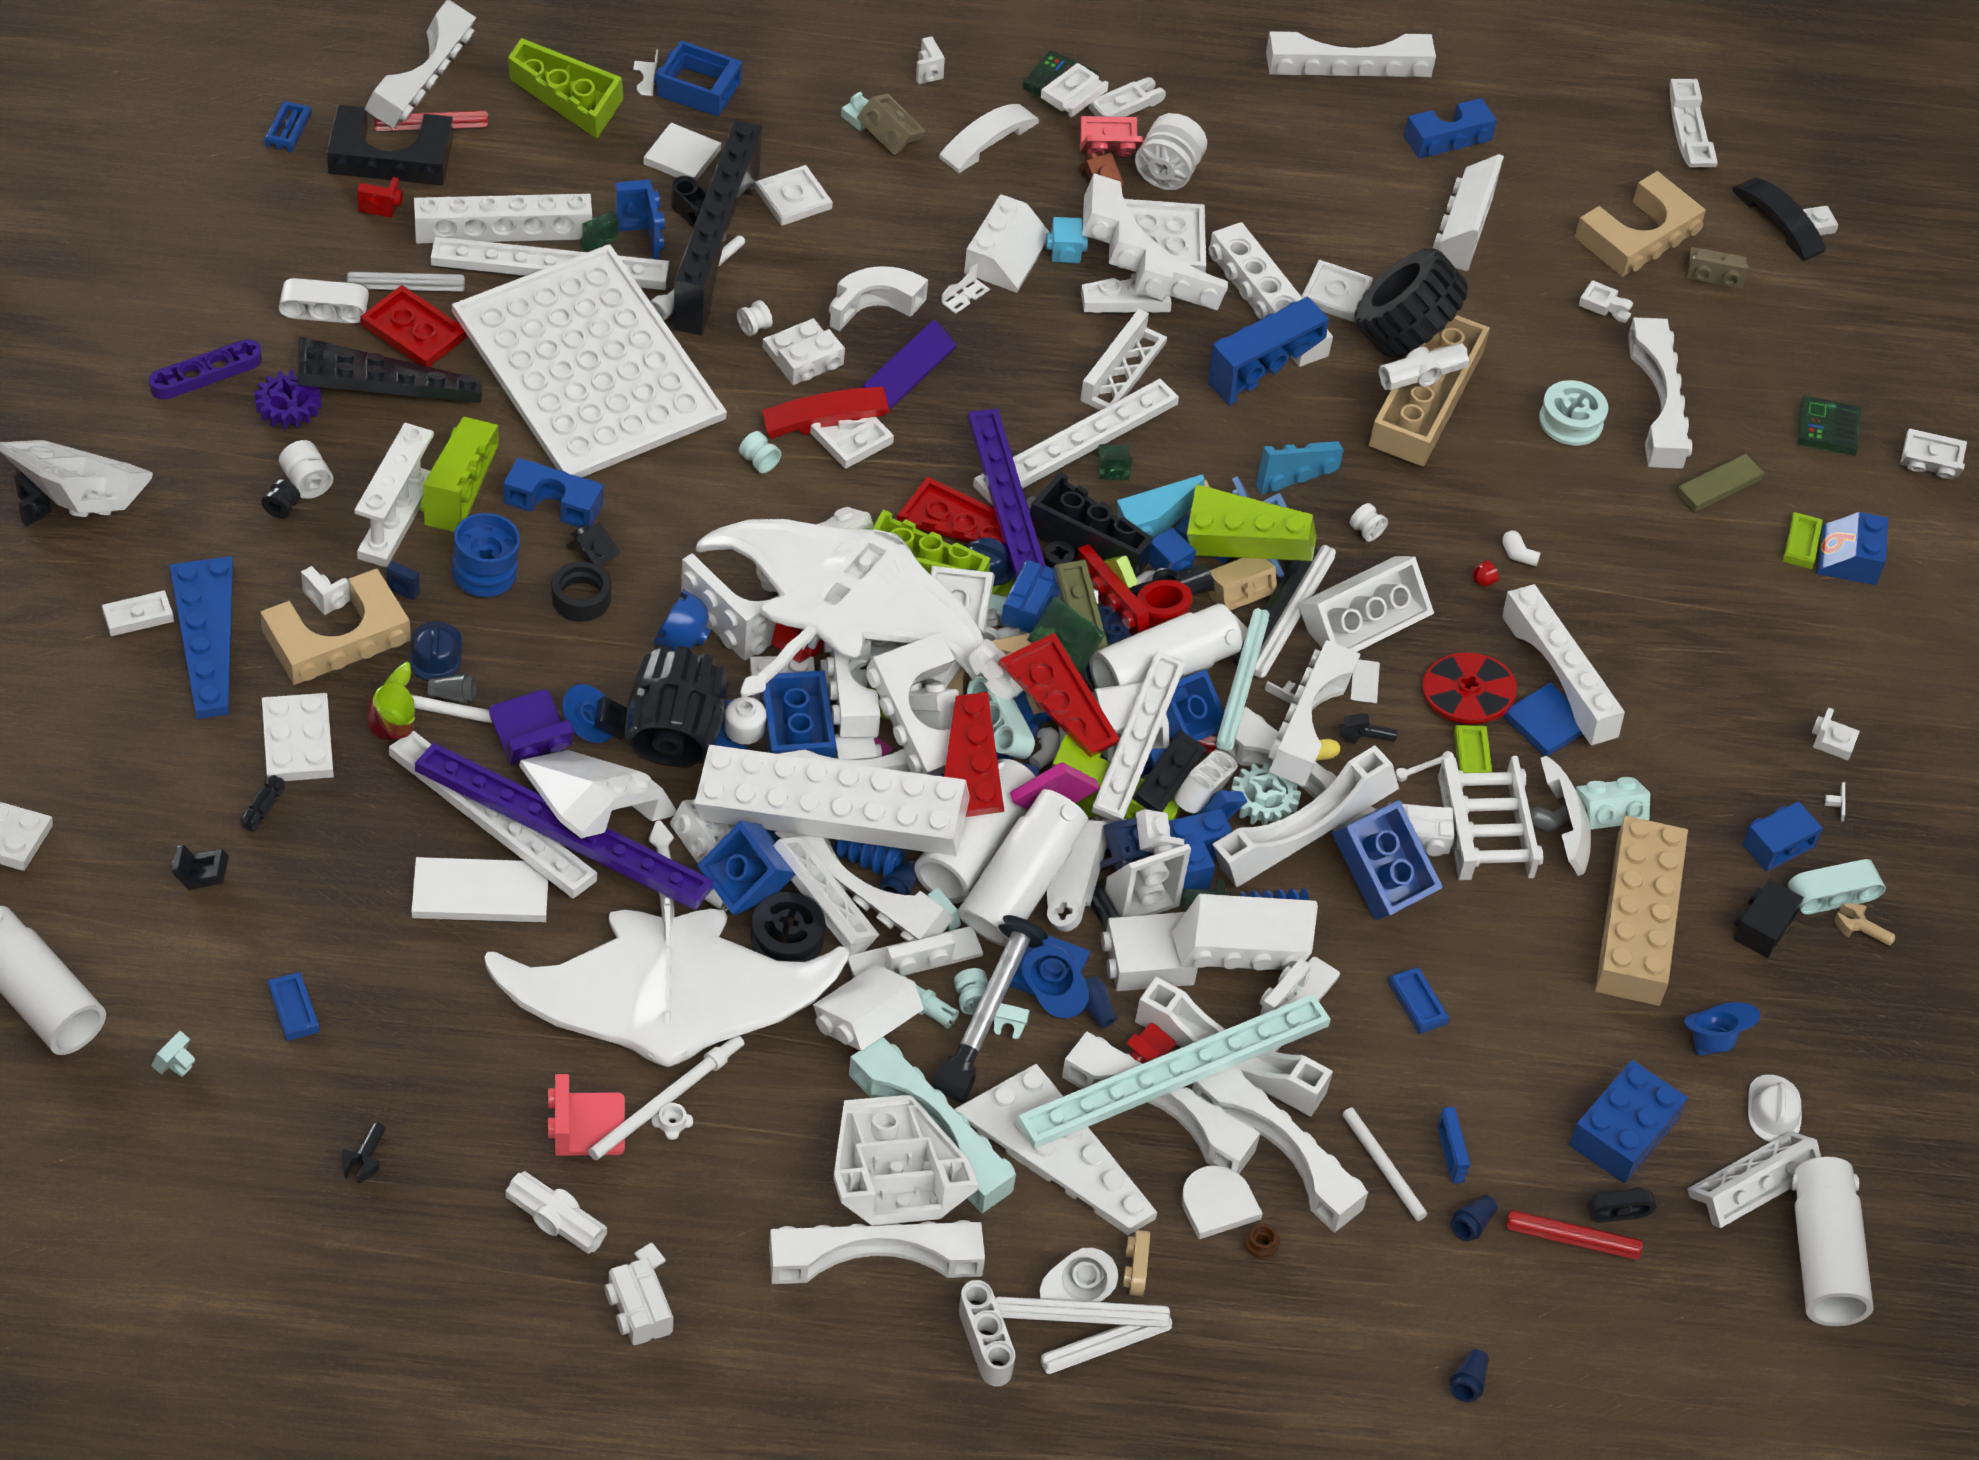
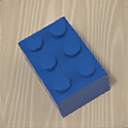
M825 671L778 673L766 683V690L760 693V702L766 709L765 739L767 753L780 754L805 749L818 755L836 758L837 746Z
M1400 800L1387 804L1332 832L1374 920L1390 916L1443 888Z
M1631 1060L1577 1123L1569 1146L1625 1184L1680 1119L1688 1097Z

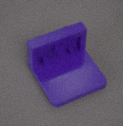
M545 689L492 705L489 708L490 719L510 766L520 763L524 759L551 752H559L571 746L574 730L570 720L561 721L549 691Z

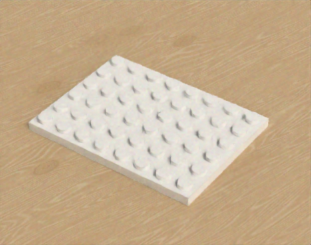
M610 244L452 304V313L557 470H562L582 478L726 419L727 411Z

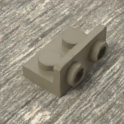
M888 93L871 97L857 116V119L893 155H898L907 143L921 140L927 132Z
M1691 247L1688 255L1686 279L1743 289L1749 271V265L1746 264L1747 257Z

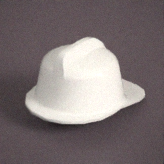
M1762 1075L1755 1078L1750 1084L1748 1091V1117L1750 1126L1755 1134L1765 1141L1772 1142L1790 1131L1799 1133L1802 1121L1801 1098L1799 1091L1787 1079L1777 1075Z
M1081 1248L1067 1256L1043 1278L1040 1287V1298L1101 1302L1116 1288L1118 1281L1117 1266L1112 1257L1104 1251L1096 1248Z

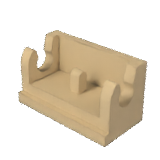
M1241 558L1210 570L1214 579L1215 590L1208 593L1213 601L1217 604L1225 605L1230 611L1272 595L1277 587L1276 566L1267 559Z

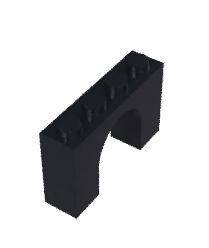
M338 105L327 149L328 174L392 180L394 177L404 182L444 185L453 141L452 116L424 114L419 137L412 145L401 150L386 151L377 149L365 141L368 130L365 107Z

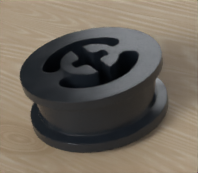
M780 892L768 896L758 904L753 913L751 930L753 950L776 961L806 962L818 957L824 943V913L814 900L800 893ZM789 918H793L794 924L789 929L787 943H782L783 935L786 934L789 927Z

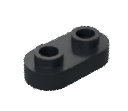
M1635 1187L1622 1192L1600 1191L1592 1196V1199L1587 1203V1208L1592 1221L1605 1223L1646 1217L1656 1210L1657 1205L1650 1190Z

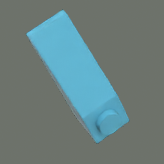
M1202 474L1117 500V517H1125L1152 538H1155L1167 531L1191 510L1196 484L1205 486V478Z

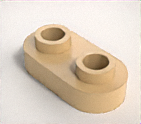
M1136 1230L1135 1237L1128 1236L1126 1257L1132 1258L1131 1267L1125 1266L1123 1287L1129 1288V1295L1140 1297L1144 1295L1150 1244V1232Z

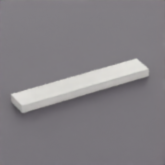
M1156 651L1091 812L1115 822L1123 820L1186 662Z

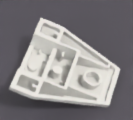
M45 440L0 442V452L57 505L70 509L69 513L75 516L87 517L91 512L100 515H111V511L125 510L149 483L153 475L152 472L132 464Z
M570 750L524 759L519 764L557 819L580 838L605 833L611 811L632 806L651 821L672 817L676 813L675 807L664 790L652 781L649 775L634 769Z
M911 1094L844 1100L833 1180L841 1203L869 1224L874 1226L941 1219L978 1190L979 1184L969 1159Z

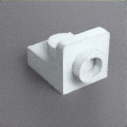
M932 36L923 38L921 51L918 52L919 61H917L916 81L918 84L940 80L944 77L945 58Z
M312 566L301 571L303 593L324 615L335 609L342 608L351 600L350 582L346 578L331 585L329 579L323 574L320 575Z
M1828 707L1825 717L1818 716L1812 734L1817 735L1813 747L1849 760L1860 731L1832 721L1831 717L1834 709Z
M1147 809L1136 812L1140 850L1152 852L1156 855L1185 845L1184 839L1170 836L1167 813Z

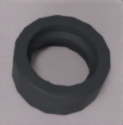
M581 561L562 566L554 574L551 582L553 607L558 614L566 619L578 622L591 621L602 616L608 610L611 602L610 577L603 568L594 563ZM574 583H587L598 588L600 593L589 600H575L566 596L563 590Z

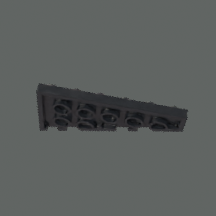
M299 336L297 385L481 403V379L474 376L457 374L385 357L378 353H368Z

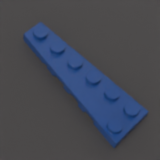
M232 556L169 565L196 719L228 715L233 594Z

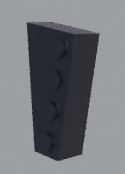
M1060 471L1031 504L1030 516L1036 536L1049 542H1067L1074 548L1076 555H1078V548L1087 544L1103 560L1126 555L1135 576H1139L1148 564L1153 538L1125 517L1118 518L1113 515L1111 507L1103 501L1098 504L1088 497L1089 491L1080 485L1075 487L1070 484L1068 476Z

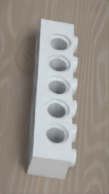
M590 194L414 198L416 244L434 243L435 237L483 242L592 239Z
M1242 222L1212 232L1209 246L1211 259L1218 263L1224 271L1226 278L1233 282L1239 290L1241 297L1248 301L1259 319L1282 310L1294 301L1297 302L1303 299ZM1327 329L1326 339L1297 359L1293 357L1292 359L1301 367L1328 357L1333 339L1332 334Z

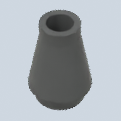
M467 672L441 678H430L428 681L429 697L467 704L468 701L476 700L477 679L475 676H469Z

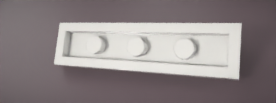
M1141 309L1136 311L1083 380L1080 401L1102 410L1126 397L1167 341L1166 336L1147 328L1149 313ZM1144 337L1155 342V345L1141 347L1140 340ZM1139 356L1140 364H1127V358ZM1125 374L1126 382L1114 384L1113 376ZM1112 393L1113 400L1108 403L1097 398L1099 394Z
M802 837L779 839L773 846L796 874L791 879L794 885L803 895L811 898L820 906L825 916V924L843 947H847L850 955L865 952L879 936V933Z
M1790 1131L1687 1188L1689 1198L1706 1203L1712 1225L1722 1228L1791 1189L1796 1168L1807 1160L1821 1157L1817 1139Z

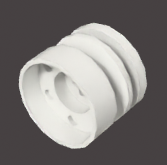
M1167 113L1159 116L1136 152L1135 163L1138 172L1150 184L1164 190H1176L1184 187L1206 151L1207 139L1205 132L1195 121L1181 114Z

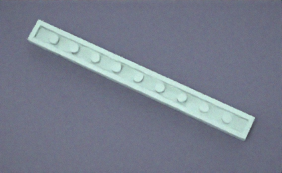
M1311 994L1018 1115L1017 1123L1033 1149H1036L1329 1027L1331 1019L1315 995Z

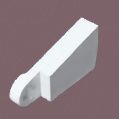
M1088 820V823L1071 847L1072 853L1047 889V916L1051 924L1059 931L1065 932L1076 928L1082 920L1085 906L1091 905L1101 869L1100 862L1103 861L1107 847V837L1103 827L1106 825L1105 821ZM1068 907L1072 914H1067L1065 920H1062L1058 913H1063L1064 908Z

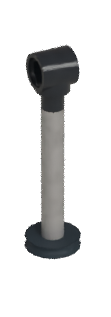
M1003 916L1002 919L1005 924H1000L998 928L1009 938L1007 945L955 1056H949L947 1060L944 1059L941 1062L932 1083L934 1090L938 1089L944 1096L961 1103L967 1100L976 1078V1068L973 1066V1063L1027 947L1035 948L1044 945L1042 940L1048 939L1047 933L1042 928L1017 916Z

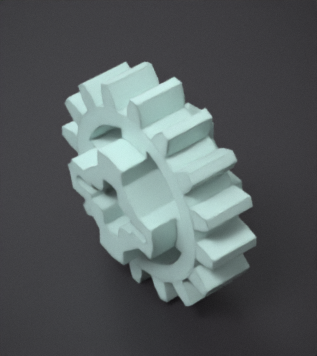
M1264 763L1262 769H1258L1255 764H1251L1250 772L1242 768L1239 777L1235 776L1233 779L1231 791H1242L1248 801L1241 807L1239 817L1250 816V824L1252 825L1257 820L1261 821L1262 825H1268V821L1276 822L1297 812L1301 791L1297 790L1298 784L1270 773L1268 763Z

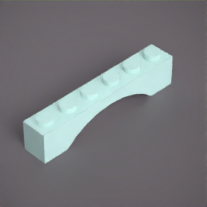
M882 1037L850 1057L849 1076L870 1098L911 1094L969 1159L979 1186L978 1190L967 1199L981 1214L1013 1192L1016 1173L1012 1164L1008 1160L1000 1158L992 1149L988 1139L983 1135L979 1136L970 1127L967 1118L962 1113L956 1112L948 1104L946 1097L940 1090L933 1089L925 1080L921 1070L915 1066L912 1067L903 1058L902 1052L895 1044H890Z

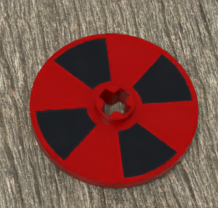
M1464 652L1451 654L1434 662L1424 675L1422 689L1427 704L1440 716L1458 723L1481 724L1498 719L1510 710L1516 699L1517 684L1512 672L1500 661L1487 655Z

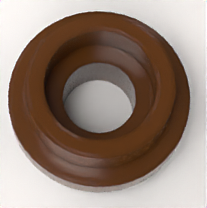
M1259 1224L1247 1232L1245 1247L1253 1256L1269 1258L1278 1251L1280 1239L1275 1229L1271 1226ZM1257 1241H1264L1267 1245L1258 1244Z

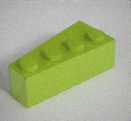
M523 38L520 39L508 57L511 81L596 139L623 101L622 77Z
M463 417L457 428H453L448 443L423 483V497L420 510L424 512L425 525L455 532L459 523L468 517L499 446L497 424Z
M884 509L873 527L874 530L897 534L907 544L915 559L929 574H931L932 566L990 572L989 557L958 543L950 545L944 542L942 536L937 533L931 532L928 535L916 529L915 523L906 519L903 522L892 518V513Z

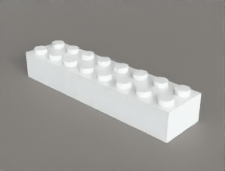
M709 745L694 804L702 821L736 825L741 820L762 824L766 830L957 856L970 795L967 782L964 779Z

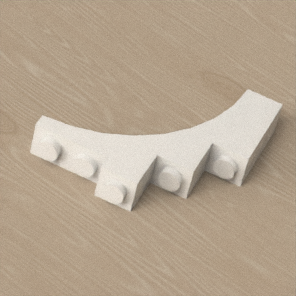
M1093 174L1084 195L1082 235L1109 243V264L1136 272V293L1162 301L1165 295L1218 310L1228 289V281L1206 274L1166 251L1138 225L1128 210L1122 195L1121 182Z

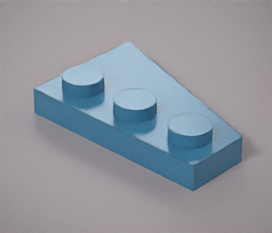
M1338 441L1310 443L1305 448H1296L1294 444L1285 445L1283 450H1275L1273 446H1264L1255 487L1262 495L1272 491H1279L1296 483H1304L1314 477L1331 474L1339 470L1344 449Z

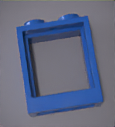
M681 40L675 50H670L664 66L659 67L656 71L654 82L657 83V96L719 117L742 82V61ZM686 68L718 80L712 89L709 90L677 79L682 69Z

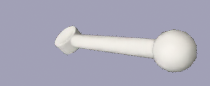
M1446 751L1441 757L1412 768H1398L1395 773L1396 779L1401 782L1406 781L1408 775L1442 763L1443 758H1454V754Z

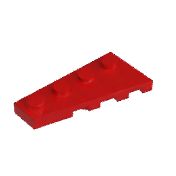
M928 476L897 514L898 521L903 522L906 519L915 523L917 529L967 542L990 537L997 539L1005 547L994 508Z
M1089 544L1078 548L1079 561L1086 560L1092 587L1098 591V599L1103 606L1110 607L1113 613L1117 611L1123 624L1132 636L1150 629L1149 614L1146 607Z
M1055 632L999 660L998 664L1090 758L1118 744L1120 741L1118 735Z
M988 692L955 697L944 777L966 780L970 795L966 817L1005 812Z

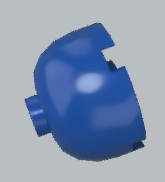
M685 589L680 593L679 596L681 598L678 599L676 604L674 603L657 632L658 635H664L662 638L656 636L652 642L659 647L666 646L675 651L679 646L693 648L696 643L702 646L711 631V629L706 627L709 619L708 610L698 597Z

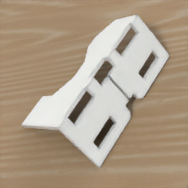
M658 49L656 50L655 63L634 62L633 70L640 71L644 76L643 81L637 85V91L642 96L653 97L654 78L658 65Z
M978 262L968 268V273L958 284H951L942 294L941 303L955 314L970 304L969 300L971 298L977 300L990 290L977 280ZM971 282H974V284L970 287H966ZM981 288L983 289V291L976 294L978 290H980ZM960 289L963 290L962 293L957 294V291H958V290H960ZM951 296H954V298L950 301H946ZM960 303L963 304V305H961L960 307H958L957 309L955 308V307H956L957 305H959Z

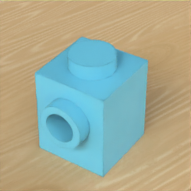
M1053 217L1051 233L1046 234V250H1051L1052 262L1080 263L1082 251L1087 252L1088 237L1082 235V218Z

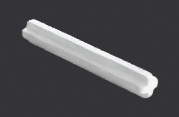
M1170 1317L1168 1327L1120 1325L1046 1352L1041 1356L1042 1367L1047 1374H1052L1169 1331L1172 1328V1319Z

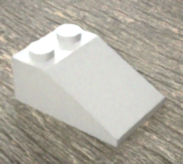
M1189 844L1129 863L1107 877L1105 892L1120 917L1153 915L1179 906L1191 852Z

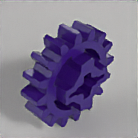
M290 370L287 376H284L281 371L277 372V378L269 375L266 376L267 384L259 382V391L254 393L256 412L261 413L263 421L270 419L271 426L273 427L279 422L282 423L283 429H286L288 424L291 423L296 428H299L300 421L309 424L310 415L317 417L318 408H322L320 387L297 385V376H294L293 370Z

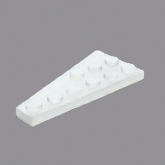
M1037 1064L954 1109L967 1118L969 1124L978 1130V1135H983L988 1140L992 1139L1004 1147L1006 1153L1048 1182L1053 1180L1065 1188L1067 1195L1073 1199L1078 1197L1093 1207L1094 1213L1125 1234L1130 1235L1156 1219L1157 1211L1089 1127L1033 1149L1017 1123L1018 1115L1063 1097Z

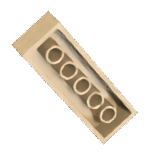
M1456 315L1440 333L1438 332L1433 336L1432 340L1422 344L1420 347H1427L1429 351L1452 344L1463 343L1467 349L1470 360L1467 368L1442 375L1437 382L1430 386L1424 387L1417 382L1391 390L1374 421L1369 446L1424 467L1484 352L1490 327Z
M1624 816L1616 841L1595 992L1660 1006L1669 983L1688 829Z

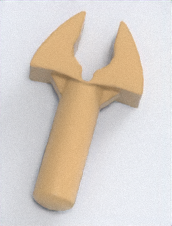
M1853 903L1842 904L1834 921L1844 935L1850 938L1853 931H1862L1888 946L1893 944L1895 934L1865 918L1866 906Z

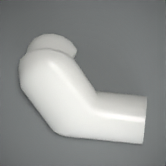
M1517 531L1506 532L1502 543L1508 557L1514 561L1537 567L1541 552L1527 549L1521 535Z

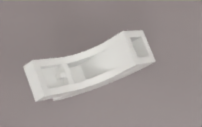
M886 266L870 267L853 272L837 284L836 298L833 299L829 307V313H831L830 327L840 331L858 311L877 305L891 307L911 317L926 301L928 279L905 269Z

